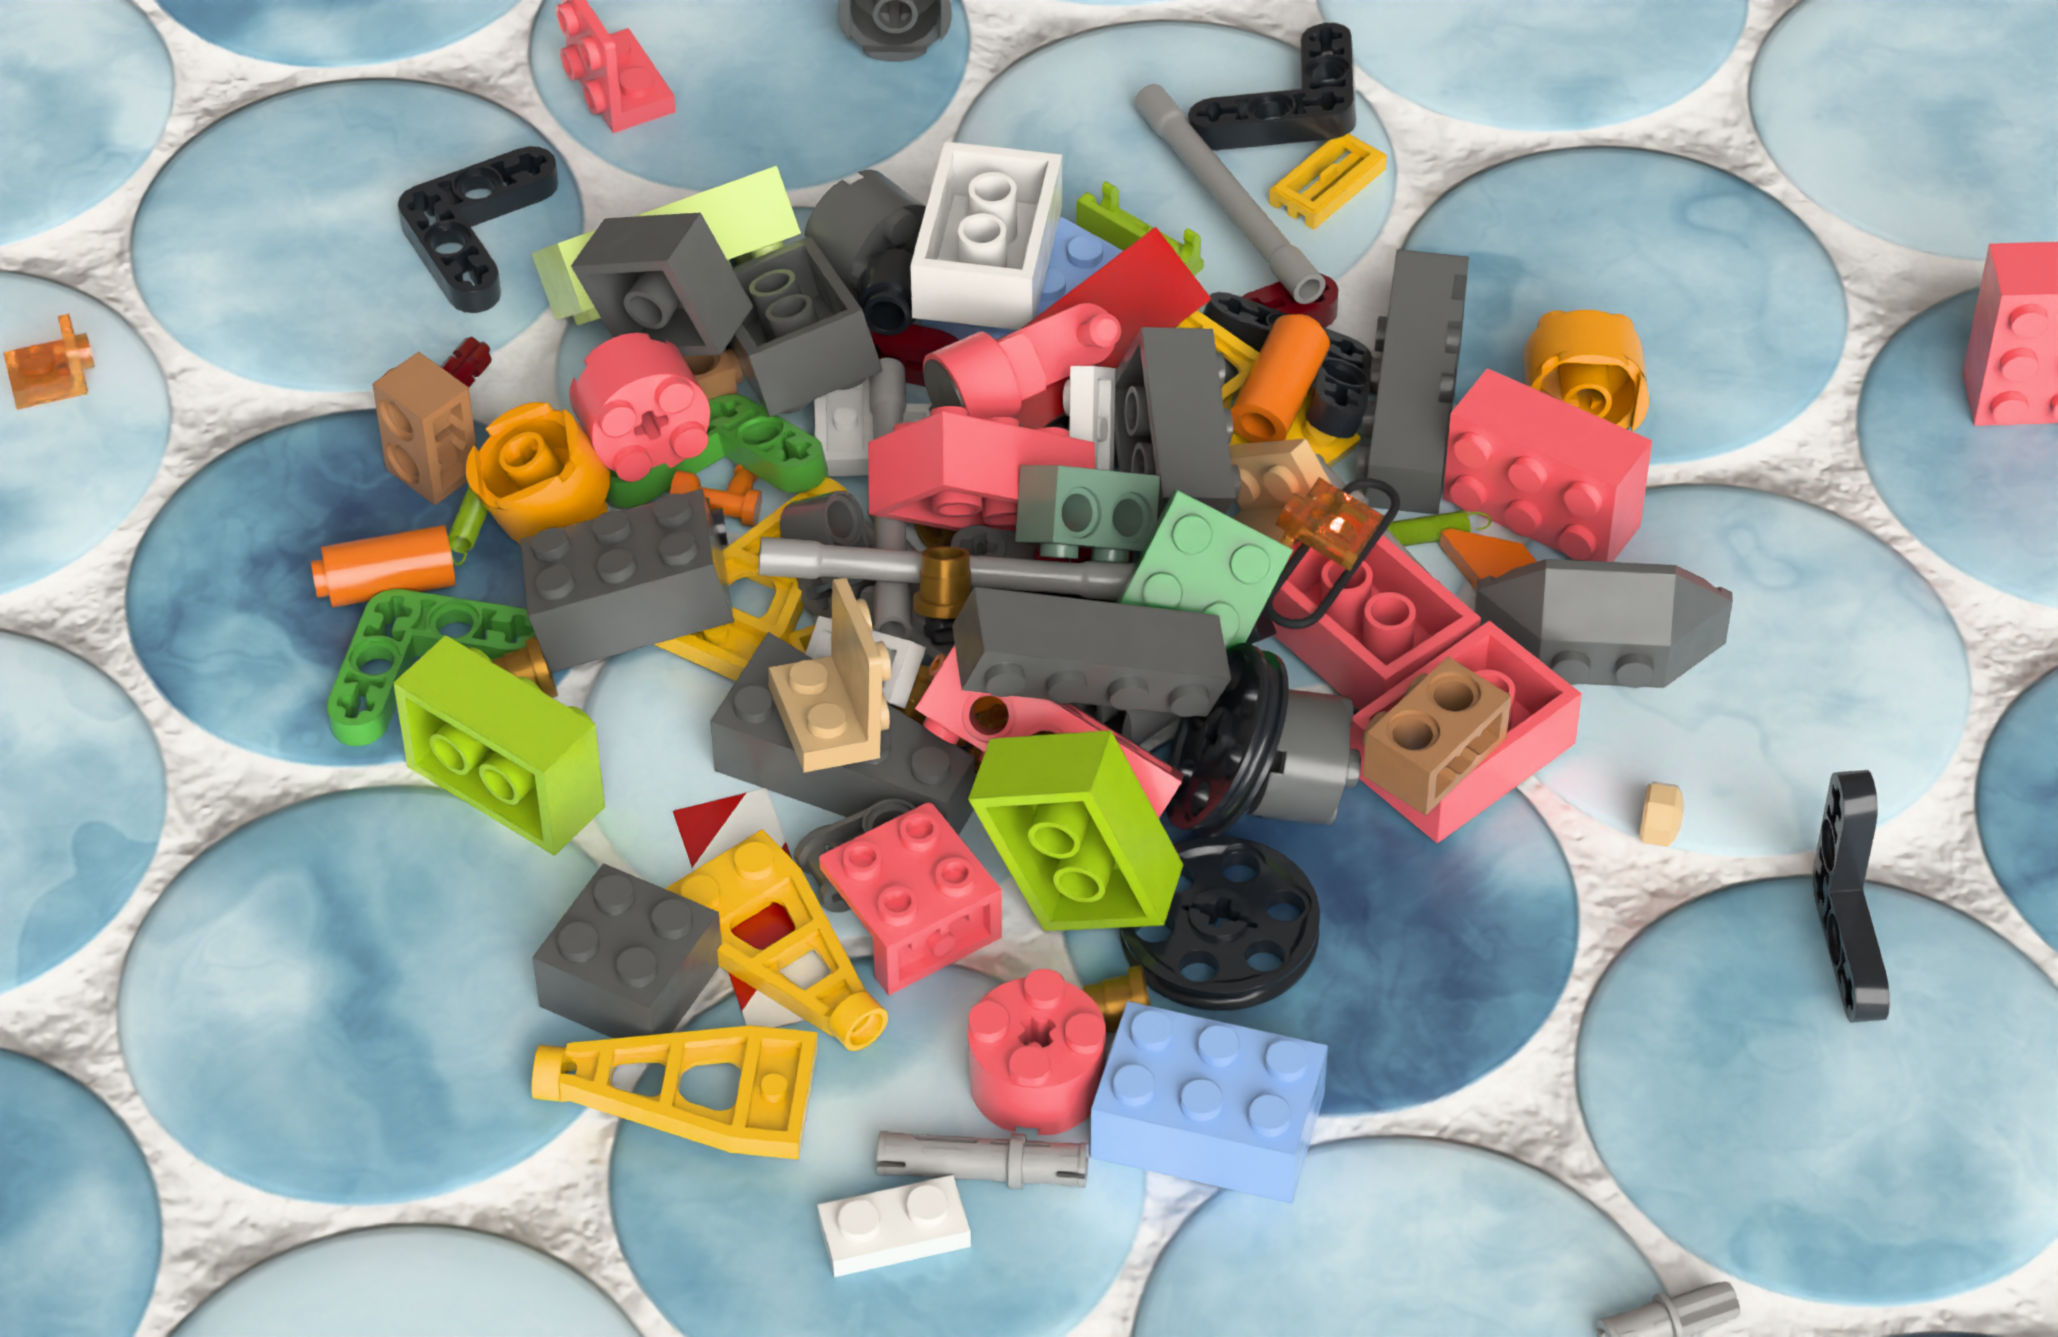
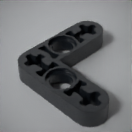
M1321 23L1308 28L1302 34V89L1203 99L1190 108L1188 113L1189 124L1211 150L1330 140L1349 134L1356 125L1354 53L1350 29L1338 23ZM1332 51L1333 54L1323 55V52ZM1328 79H1336V80H1332V81H1323V80H1328ZM1271 117H1280V118L1271 119V120H1264V119H1266V118H1271Z
M527 146L518 148L416 185L406 190L399 197L398 210L404 235L450 304L457 310L465 313L487 311L496 305L501 296L497 265L471 227L551 197L558 187L555 157L550 151L541 147ZM479 188L492 191L491 195L479 199L465 196L470 190ZM424 212L430 217L435 216L436 223L430 225L429 219ZM447 243H458L464 246L458 252L442 254L435 251L438 246ZM469 271V276L475 284L474 286L470 281H463L464 273Z
M1227 292L1212 293L1210 295L1211 300L1206 303L1202 313L1257 352H1260L1275 320L1280 316L1289 315ZM1322 327L1330 339V348L1307 393L1305 418L1310 425L1327 435L1337 438H1352L1355 436L1368 406L1370 370L1373 356L1371 351L1361 342Z
M1869 770L1832 773L1813 865L1815 902L1843 1007L1850 1023L1887 1020L1890 1007L1887 974L1863 891L1878 817L1876 787Z

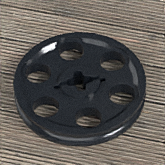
M1239 643L1226 650L1231 675L1230 682L1207 717H1181L1167 764L1184 773V777L1166 806L1167 815L1174 826L1187 831L1192 830L1193 833L1204 838H1214L1226 832L1247 810L1271 767L1284 728L1289 696V683L1285 664L1277 654L1265 650L1261 651L1257 646L1250 643Z
M1216 836L1214 838L1201 837L1174 844L1173 846L1184 864L1180 875L1190 879L1193 885L1188 890L1174 893L1164 926L1172 931V935L1166 940L1148 942L1137 935V931L1141 927L1120 928L1121 946L1130 967L1141 965L1146 985L1164 998L1184 1006L1202 1010L1230 1011L1254 1007L1280 996L1294 986L1309 969L1319 942L1320 908L1318 898L1304 872L1282 853L1264 844L1247 839ZM1239 864L1253 868L1258 874L1252 880L1240 883L1227 879L1222 873L1228 867ZM1279 903H1289L1301 909L1302 915L1292 921H1279L1268 915L1267 910ZM1219 917L1229 919L1225 920L1220 928L1209 925L1215 924ZM1266 952L1276 955L1283 963L1272 971L1263 972L1250 967L1246 961L1252 955ZM1204 963L1212 966L1217 971V974L1208 981L1194 982L1186 979L1181 974V971L1190 964Z

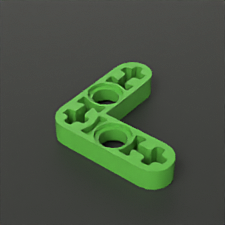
M727 394L708 400L710 407V421L706 431L708 444L701 454L694 458L685 459L672 468H669L666 463L652 467L644 478L635 482L620 479L617 473L610 469L611 481L606 498L611 505L619 508L640 506L668 491L671 488V483L677 470L696 474L723 457L742 465L744 469L779 490L792 493L808 491L819 486L828 476V467L822 443L816 437L778 415L770 417L764 407L747 397L738 394Z
M389 589L378 593L370 599L365 607L328 698L327 712L333 736L339 742L349 746H364L381 738L387 730L397 705L393 682L412 666L415 656L422 657L444 637L439 632L447 624L454 622L469 624L472 628L468 633L460 637L450 638L467 648L473 647L481 650L493 660L503 656L505 653L525 647V640L536 636L528 617L527 609L404 589ZM398 617L392 628L393 638L387 637L385 624H392L395 618ZM485 630H487V639H485ZM516 636H520V637L517 639V642H516V643H513V641L515 640ZM374 659H384L393 664L389 670L378 675H369L360 670L362 665ZM360 695L366 697L368 711H360L357 718H352L357 715L360 708Z

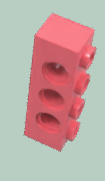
M955 645L915 708L927 716L922 723L923 726L939 738L956 745L961 737L982 750L978 758L980 762L983 760L989 740L993 738L1032 736L1039 731L1064 734L1111 730L1158 818L1163 813L1184 777V773L1071 703L1061 704L1047 699L1019 696L997 697L1005 703L1008 709V722L999 729L983 727L975 718L974 704L980 697L993 695L982 692L963 691L961 689Z

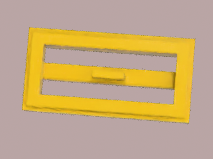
M1351 134L1330 139L1269 189V205L1279 209L1285 204L1287 206V215L1294 219L1304 215L1305 225L1315 230L1386 170L1387 155ZM1350 150L1351 153L1348 156H1346L1342 161H1340L1337 165L1334 163L1343 154ZM1320 174V179L1318 181H1316L1301 195L1298 193L1301 189H1303L1307 184H1309L1313 179H1315Z

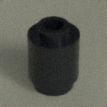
M886 249L875 254L868 263L859 306L863 310L868 327L876 333L897 335L905 331L916 320V318H912L911 262L913 254L908 251Z

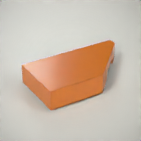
M1451 528L1441 531L1440 547L1475 590L1477 588V580L1489 576L1498 578L1512 569L1537 562L1522 543Z

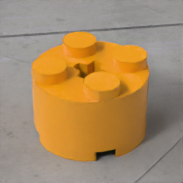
M1556 310L1544 314L1539 319L1537 329L1528 338L1522 353L1524 384L1625 429L1631 427L1632 432L1641 425L1648 410L1649 393L1643 347L1638 334L1634 330V324L1631 319L1622 314H1610L1599 310H1574L1569 312Z
M532 402L505 412L486 428L490 437L478 451L473 445L467 457L466 478L470 488L505 533L516 541L520 547L522 538L536 535L548 528H562L591 520L608 511V505L605 500L610 488V469L605 466L597 455L589 437L572 414L564 408L563 411L552 409L549 403Z

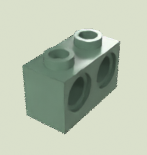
M1020 465L1015 542L1040 544V556L1078 559L1079 548L1091 549V561L1129 563V551L1142 552L1157 522L1160 476L1061 465Z

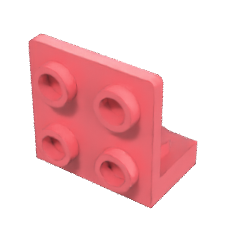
M562 0L561 4L556 5L557 20L566 38V47L560 49L564 70L571 81L578 79L582 85L583 94L591 113L594 115L600 113L613 133L676 112L674 94L629 28L609 34L586 0Z
M924 803L823 853L819 857L821 871L873 937L874 978L888 996L1002 938V889L932 803Z

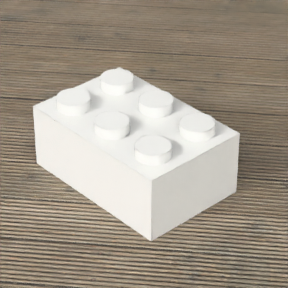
M943 142L911 262L912 318L1019 330L1036 317L1062 210V154Z

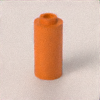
M1290 314L1280 316L1275 320L1230 410L1233 417L1234 430L1246 440L1252 443L1285 440L1330 348V339L1327 333L1315 319L1303 314Z
M445 525L320 546L322 559L310 561L317 598L329 596L332 608L369 602L378 593L389 589L425 592L456 586Z

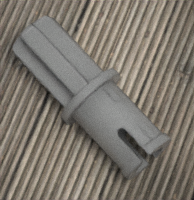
M1725 1281L1716 1282L1672 1298L1660 1292L1652 1297V1302L1641 1305V1307L1598 1319L1596 1321L1598 1326L1596 1332L1598 1337H1683L1737 1318L1740 1314V1305L1733 1286Z

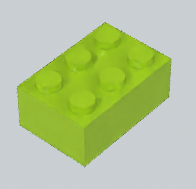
M446 635L393 682L407 767L555 856L605 808L596 724L581 709L575 706H565L543 693L530 679L514 676L494 664L481 650L473 647L467 648Z
M1088 731L990 739L968 800L1044 931L1163 926L1184 864L1112 731Z

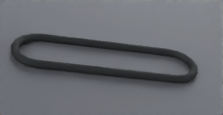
M1373 478L1358 479L1350 482L1339 492L1285 565L1264 606V612L1271 621L1282 627L1301 629L1314 625L1324 616L1396 517L1400 508V499L1392 486L1384 481ZM1361 488H1374L1386 493L1391 501L1388 512L1315 612L1303 619H1289L1279 615L1273 608L1272 601L1274 596L1348 496Z

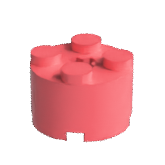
M646 333L620 335L605 341L593 349L584 359L587 367L580 375L578 381L573 377L569 391L573 412L582 429L589 437L595 452L605 466L615 471L620 479L628 482L641 480L649 473L652 467L666 463L669 468H672L685 459L694 458L701 454L708 444L706 431L710 421V407L706 395L676 345L666 339V343L652 340L649 334Z
M1037 969L1029 973L1025 978L1006 982L986 994L979 1003L972 1007L969 1013L968 1025L969 1080L971 1095L977 1108L993 1124L1012 1132H1016V1126L1038 1128V1135H1054L1070 1130L1085 1121L1091 1115V1108L1106 1066V1026L1102 1012L1094 1000L1080 988L1064 981L1058 972L1050 969Z

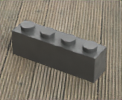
M974 587L952 625L960 683L963 691L989 693L997 697L1019 696L1047 699L1061 704L1074 702L1111 706L1119 710L1139 709L1167 712L1182 717H1207L1231 680L1219 615Z

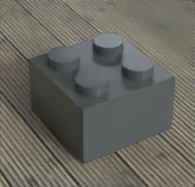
M701 212L605 218L571 265L613 338L628 333L649 334L652 340L666 343V339L675 344L683 356L721 355L753 308L751 301Z
M603 863L532 957L539 1007L610 1038L672 1033L719 968L717 950L722 944L719 912Z

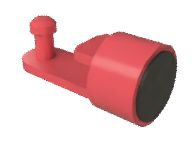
M1083 303L1067 308L996 340L986 332H977L925 356L923 374L929 399L933 408L943 406L962 407L968 410V416L980 419L991 417L1016 418L1021 412L1022 400L1046 390L1047 385L1070 376V366H1093L1105 360L1111 354L1120 338V323L1102 307Z

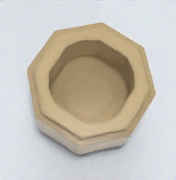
M1652 781L1651 784L1648 783L1639 835L1642 843L1668 847L1675 841L1681 829L1684 813L1683 794L1678 785Z

